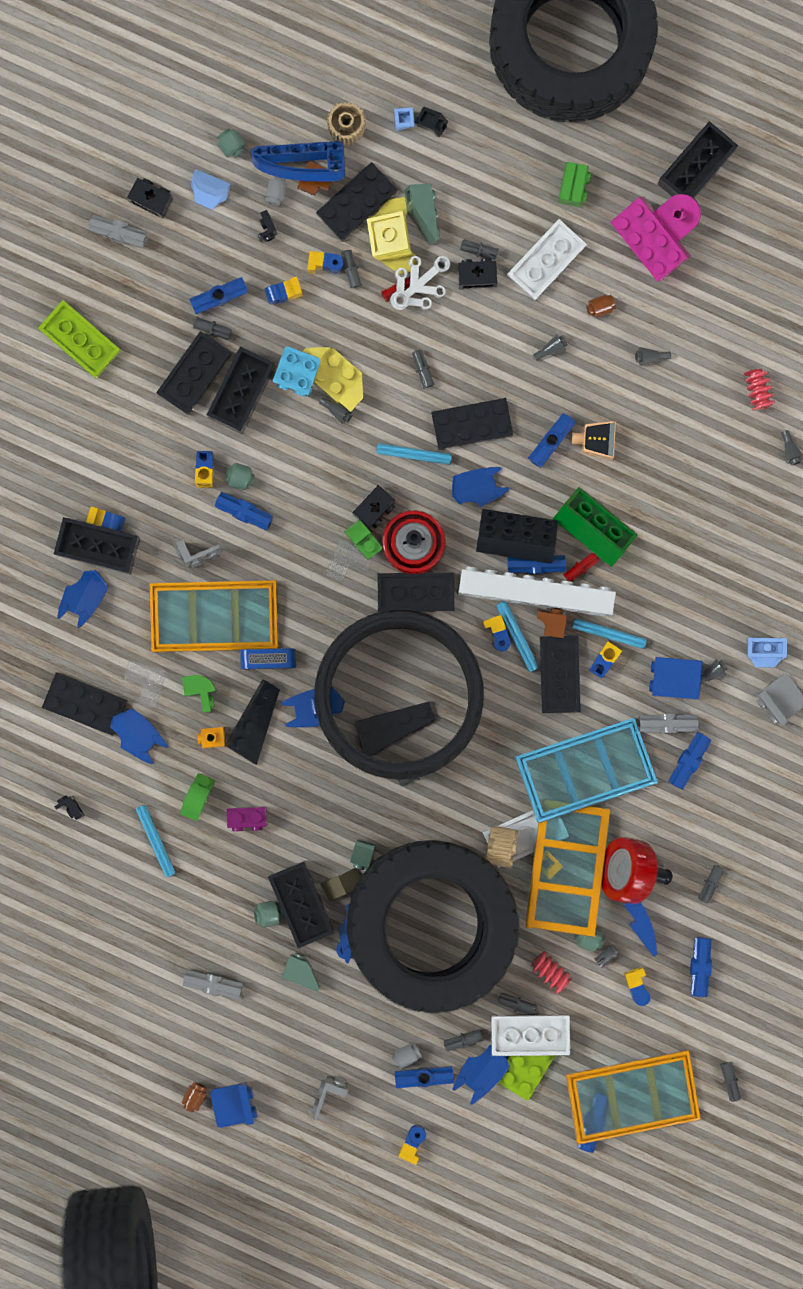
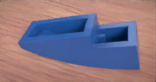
M641 902L637 904L624 903V907L634 918L628 925L651 955L655 957L657 955L655 934L644 906Z

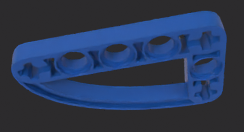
M339 141L257 146L251 150L253 165L258 170L272 176L300 181H339L345 178L344 145ZM327 160L328 169L295 168L275 163Z

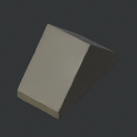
M353 868L321 884L329 901L353 891L361 876L357 868Z

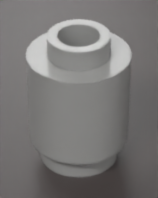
M276 176L274 179H269L264 196L266 198L265 203L276 207L280 206L288 186L285 183V179Z
M408 1044L394 1051L395 1056H392L396 1067L400 1066L401 1069L418 1062V1059L422 1058L416 1044Z

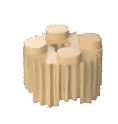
M346 102L344 104L336 103V106H333V109H330L328 114V131L332 139L349 146L353 142L356 143L357 139L360 140V137H363L366 129L365 115H363V110L357 104H350V102L348 104ZM344 121H346V122L350 121V124H349V125H343V122H344Z
M500 826L492 827L490 829L485 859L492 865L512 868L514 857L511 856L515 854L517 842L513 841H517L519 830Z

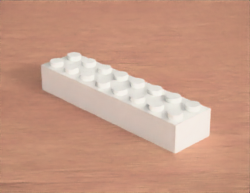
M466 567V570L462 569L458 591V595L506 601L549 609L559 608L563 609V611L604 617L613 615L616 592L611 591L612 588L600 586L598 589H593V585L581 584L573 586V582L562 581L559 584L554 583V579L543 578L541 581L535 580L534 576L529 575L518 578L516 574L505 572L504 575H498L497 571L485 570V573L477 572L478 568Z

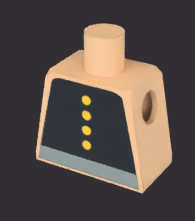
M616 422L584 425L583 433H572L571 443L582 445V454L613 460Z

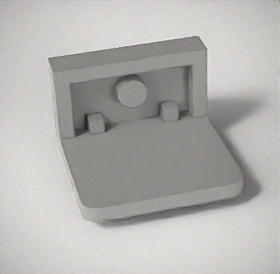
M183 539L176 542L178 547L175 548L181 561L184 560L188 567L192 566L193 568L202 565V561L207 558L213 560L220 557V553L223 552L222 547L216 545L192 556Z
M787 674L781 675L755 695L758 699L756 700L758 705L763 710L766 709L769 713L768 718L774 725L783 726L788 722L787 719L803 708V694Z
M327 1076L326 1081L322 1080L317 1094L320 1095V1099H315L311 1111L314 1114V1120L318 1119L327 1092L346 1098L349 1083H346V1079L338 1076L334 1079Z

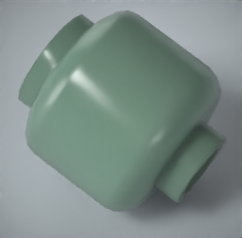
M228 128L217 137L219 139L217 146L226 157L234 156L237 158L244 152L242 148L245 145V141L237 130H230Z
M234 463L232 466H228L225 481H228V485L232 488L246 490L249 485L252 486L255 475L252 474L249 466Z
M275 901L259 903L257 908L254 909L255 922L263 928L278 925L280 918H283L281 907Z
M596 927L595 937L575 934L574 940H576L578 947L594 952L597 948L603 946L605 938L602 937V930Z

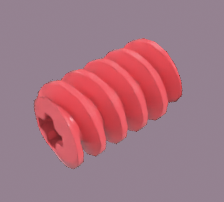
M762 369L750 370L744 373V376H750L745 382L751 384L747 387V390L753 391L748 395L749 398H754L750 402V405L756 406L752 411L768 408L775 403V401L769 400L773 393H767L772 386L765 384L770 381L769 378H764L769 372L762 371Z
M543 951L530 965L534 966L532 973L539 971L538 978L545 976L543 983L550 981L549 988L551 989L556 986L555 993L558 994L568 985L572 978L568 979L570 976L569 972L563 974V967L557 969L558 962L551 964L553 958L551 956L545 958L547 953Z

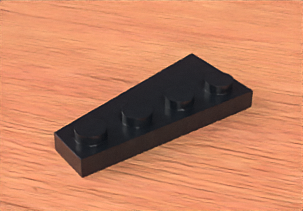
M263 679L225 744V747L254 765L258 763L280 689Z
M428 701L355 721L363 753L368 756L376 753L434 720L430 702Z

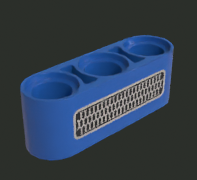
M296 649L240 650L241 669L296 668Z

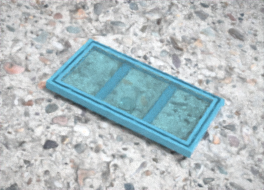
M635 718L515 757L538 823L657 784V778Z

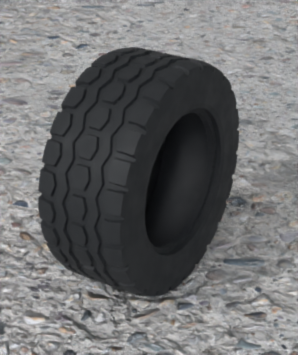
M495 0L489 37L492 64L495 66V73L500 83L504 84L503 87L513 99L516 98V102L522 107L532 110V113L543 118L549 117L550 120L557 122L569 120L572 123L584 122L585 119H597L604 116V113L609 114L620 107L621 103H625L642 83L657 42L658 21L656 20L657 10L654 1L590 0L600 6L611 18L617 33L618 48L605 63L592 70L565 72L545 63L532 48L527 34L526 26L532 15L551 0Z
M437 840L415 841L388 851L385 855L374 861L363 873L354 888L348 906L347 937L351 953L358 968L372 987L386 999L412 1011L445 1013L472 1005L479 998H483L491 992L494 986L502 980L507 972V968L510 967L513 961L514 951L517 948L519 917L516 911L517 906L514 896L510 892L506 880L481 855L449 842ZM427 878H442L457 883L471 898L477 914V932L468 953L450 968L436 972L417 971L399 962L390 950L385 930L389 908L397 895L410 884Z
M130 1185L78 1190L72 1193L68 1198L63 1219L61 1242L62 1289H158L154 1233L149 1206L143 1189Z

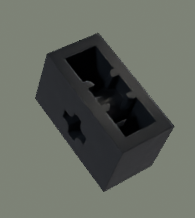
M137 178L127 196L129 203L163 219L173 201L170 191L161 186L160 188L153 186L154 183L146 178H143V180ZM152 194H154L155 198L148 199V195L152 196Z
M484 258L480 262L465 259L458 263L459 289L497 287L496 261H492L491 258ZM475 270H479V277H476Z
M377 485L352 514L369 530L372 527L376 529L383 521L380 518L385 513L387 515L390 514L396 507L393 505L395 499L381 486ZM372 505H374V506L379 505V512L374 511V512L372 513V512H371V511H372V507H371V506H372Z

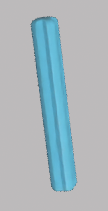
M378 443L376 450L377 454L447 465L451 463L452 455L447 453Z
M503 601L497 604L496 607L528 671L532 672L538 669L539 666L507 602Z
M577 618L574 619L572 624L573 629L641 649H644L647 640L635 635Z
M145 805L138 807L136 812L165 877H170L175 874V870Z

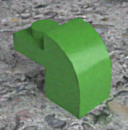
M360 520L344 531L367 560H370L383 549Z
M201 675L182 677L184 695L187 697L200 694L203 713L212 712V707H215L213 696H210L209 693L217 692L213 682Z
M198 773L188 790L180 814L198 822L216 780Z

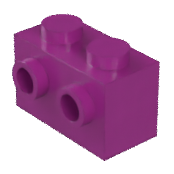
M267 806L226 809L227 828H232V832L244 831L243 827H251V831H259L267 826Z

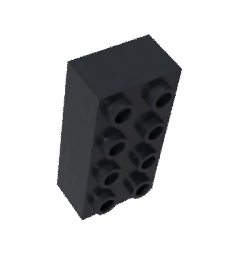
M709 121L660 177L657 184L672 197L686 194L695 199L733 155L738 145Z
M240 346L206 414L207 417L243 435L276 368L275 363Z
M482 509L476 552L552 564L556 547L558 520Z
M63 517L54 555L131 575L140 537Z
M305 860L268 876L297 948L334 934V929Z

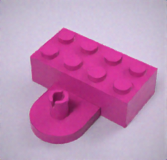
M686 194L671 197L656 211L645 197H638L610 223L656 281L659 282L664 280L691 257L680 240L699 224L701 208L696 199Z

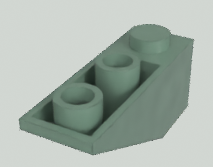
M432 184L409 185L404 190L406 209L428 243L433 245L440 237V230L436 223L438 213L434 207L435 191L432 190Z

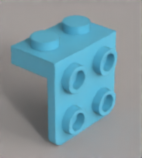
M285 347L272 382L277 383V387L287 390L290 388L295 390L294 393L303 397L311 395L312 385L321 360L297 349Z

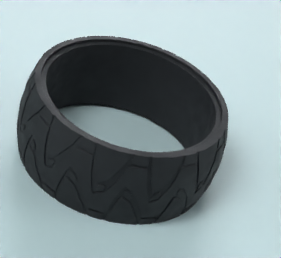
M400 609L386 610L357 620L342 631L332 642L317 672L314 690L315 708L325 737L334 750L348 763L365 773L377 777L397 780L412 779L441 769L452 762L467 747L481 719L484 706V684L478 662L472 650L464 639L449 625L422 612ZM390 629L418 631L442 643L460 664L468 688L466 716L456 735L436 753L411 762H387L364 754L343 736L334 721L331 709L332 681L343 657L354 645L364 638Z

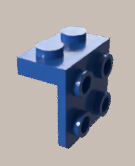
M248 1082L211 1090L210 1096L217 1127L222 1128L245 1122L246 1125L254 1124L255 1118L258 1115L256 1106L252 1105L251 1099L254 1098L252 1087L248 1086Z

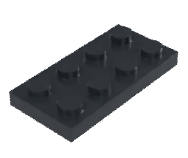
M371 162L316 212V215L342 242L397 192V188Z
M200 331L156 393L186 415H189L232 353Z
M506 398L431 412L438 450L513 436Z
M377 573L378 612L398 609L417 612L455 611L454 573H422L415 575Z
M564 636V638L540 637L542 713L581 712L578 636Z
M56 672L42 708L114 736L115 731L110 728L112 718L124 712L128 700Z

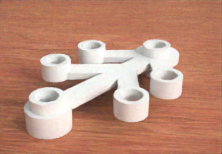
M418 256L410 258L408 262L411 267L410 287L405 291L404 279L407 277V271L404 268L397 269L395 271L397 288L390 298L392 307L396 310H403L409 305L427 310L432 305V301L429 298L416 299L410 298V296L414 293L431 294L436 298L444 296L446 290L443 286L432 287L423 285L438 272L443 273L449 269L450 261L445 256L438 257L434 261V266L419 279L421 259ZM412 259L417 260L418 264L413 265ZM438 262L443 263L444 267L440 268ZM398 271H402L404 277H400ZM441 289L442 295L437 294L436 290ZM401 298L402 304H398L396 299ZM424 300L428 302V307L423 305Z

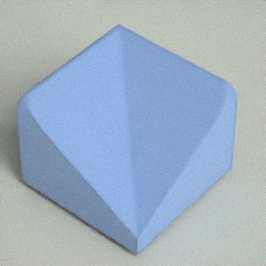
M413 107L394 109L396 131L415 127Z

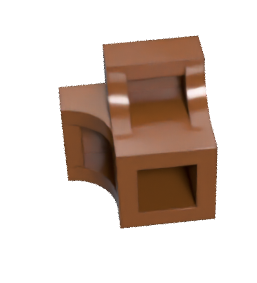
M308 161L306 169H327ZM300 181L297 188L316 196L320 189L328 191L332 181Z
M538 608L537 619L541 620L545 625L544 635L564 638L567 619L566 611L559 608H547V610Z

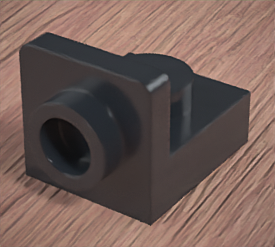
M423 106L415 124L418 127L433 132L435 136L440 138L447 128L448 120L442 113Z
M268 210L260 212L262 219H259L263 230H267L258 234L260 242H269L278 235Z
M65 795L58 799V804L54 806L58 810L67 805L66 811L71 818H75V820L85 816L74 796L68 797Z

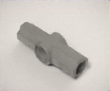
M93 214L89 223L88 230L90 232L106 236L109 240L116 243H127L139 248H144L146 245L148 232L131 227L123 221L116 219L112 221Z
M677 714L639 716V731L660 733L698 731V716Z
M187 969L183 986L202 990L203 993L209 995H222L239 1000L243 983L225 979L218 974H205Z

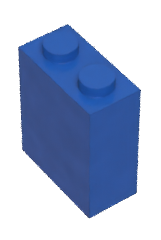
M655 657V661L651 663V673H654V680H650L649 692H652V696L700 700L703 661Z

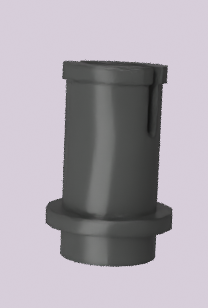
M612 944L611 946L608 945L607 949L594 959L596 962H600L598 965L603 968L613 958L617 959V955L620 953Z

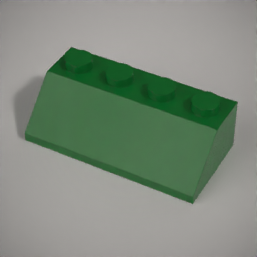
M580 487L576 489L553 517V520H558V524L566 529L574 538L582 542L611 567L638 536V534Z

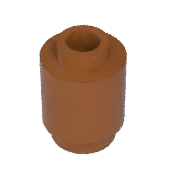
M605 294L589 300L586 309L589 316L598 318L611 313L612 310L616 309V304L611 294L608 296Z
M197 1082L189 1085L181 1102L184 1104L183 1108L192 1113L194 1110L199 1111L207 1095V1088Z

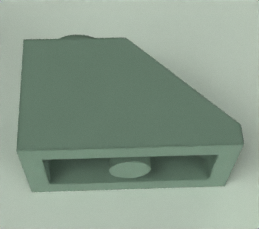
M356 840L350 860L354 868L364 870L365 867L369 868L375 848L374 844Z
M299 953L291 954L282 978L318 992L320 985L310 962L305 960L306 956Z

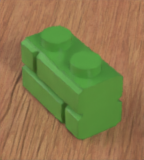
M566 162L558 203L580 207L582 202H586L588 191L584 190L585 183L589 184L591 172H588V165Z

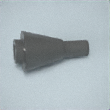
M556 334L543 349L534 353L533 356L538 361L546 355L566 351L565 346L568 344L562 335L559 337Z
M639 347L635 353V360L640 366L663 359H671V352H659Z
M323 397L319 401V404L329 409L341 424L348 423L353 416L352 411L350 412L343 405L332 403Z
M789 430L781 432L785 442L786 463L791 464V466L801 463L803 454L795 442L792 441Z
M716 659L703 672L701 684L707 680L710 681L727 675L725 671L728 669L722 660L718 662Z

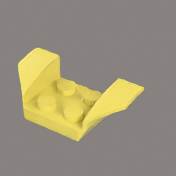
M405 197L388 200L374 216L367 219L372 256L394 271L404 268L407 273H410L411 267L408 262L416 254L411 252L405 216L409 212L406 209ZM412 259L413 265H417V261Z
M305 348L302 352L318 357L321 360L314 383L335 402L341 403L351 412L363 399L362 373L334 348Z

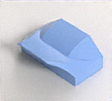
M195 169L191 182L194 202L213 210L219 203L227 200L231 183Z
M747 638V657L752 660L755 667L776 668L782 659L787 658V638Z

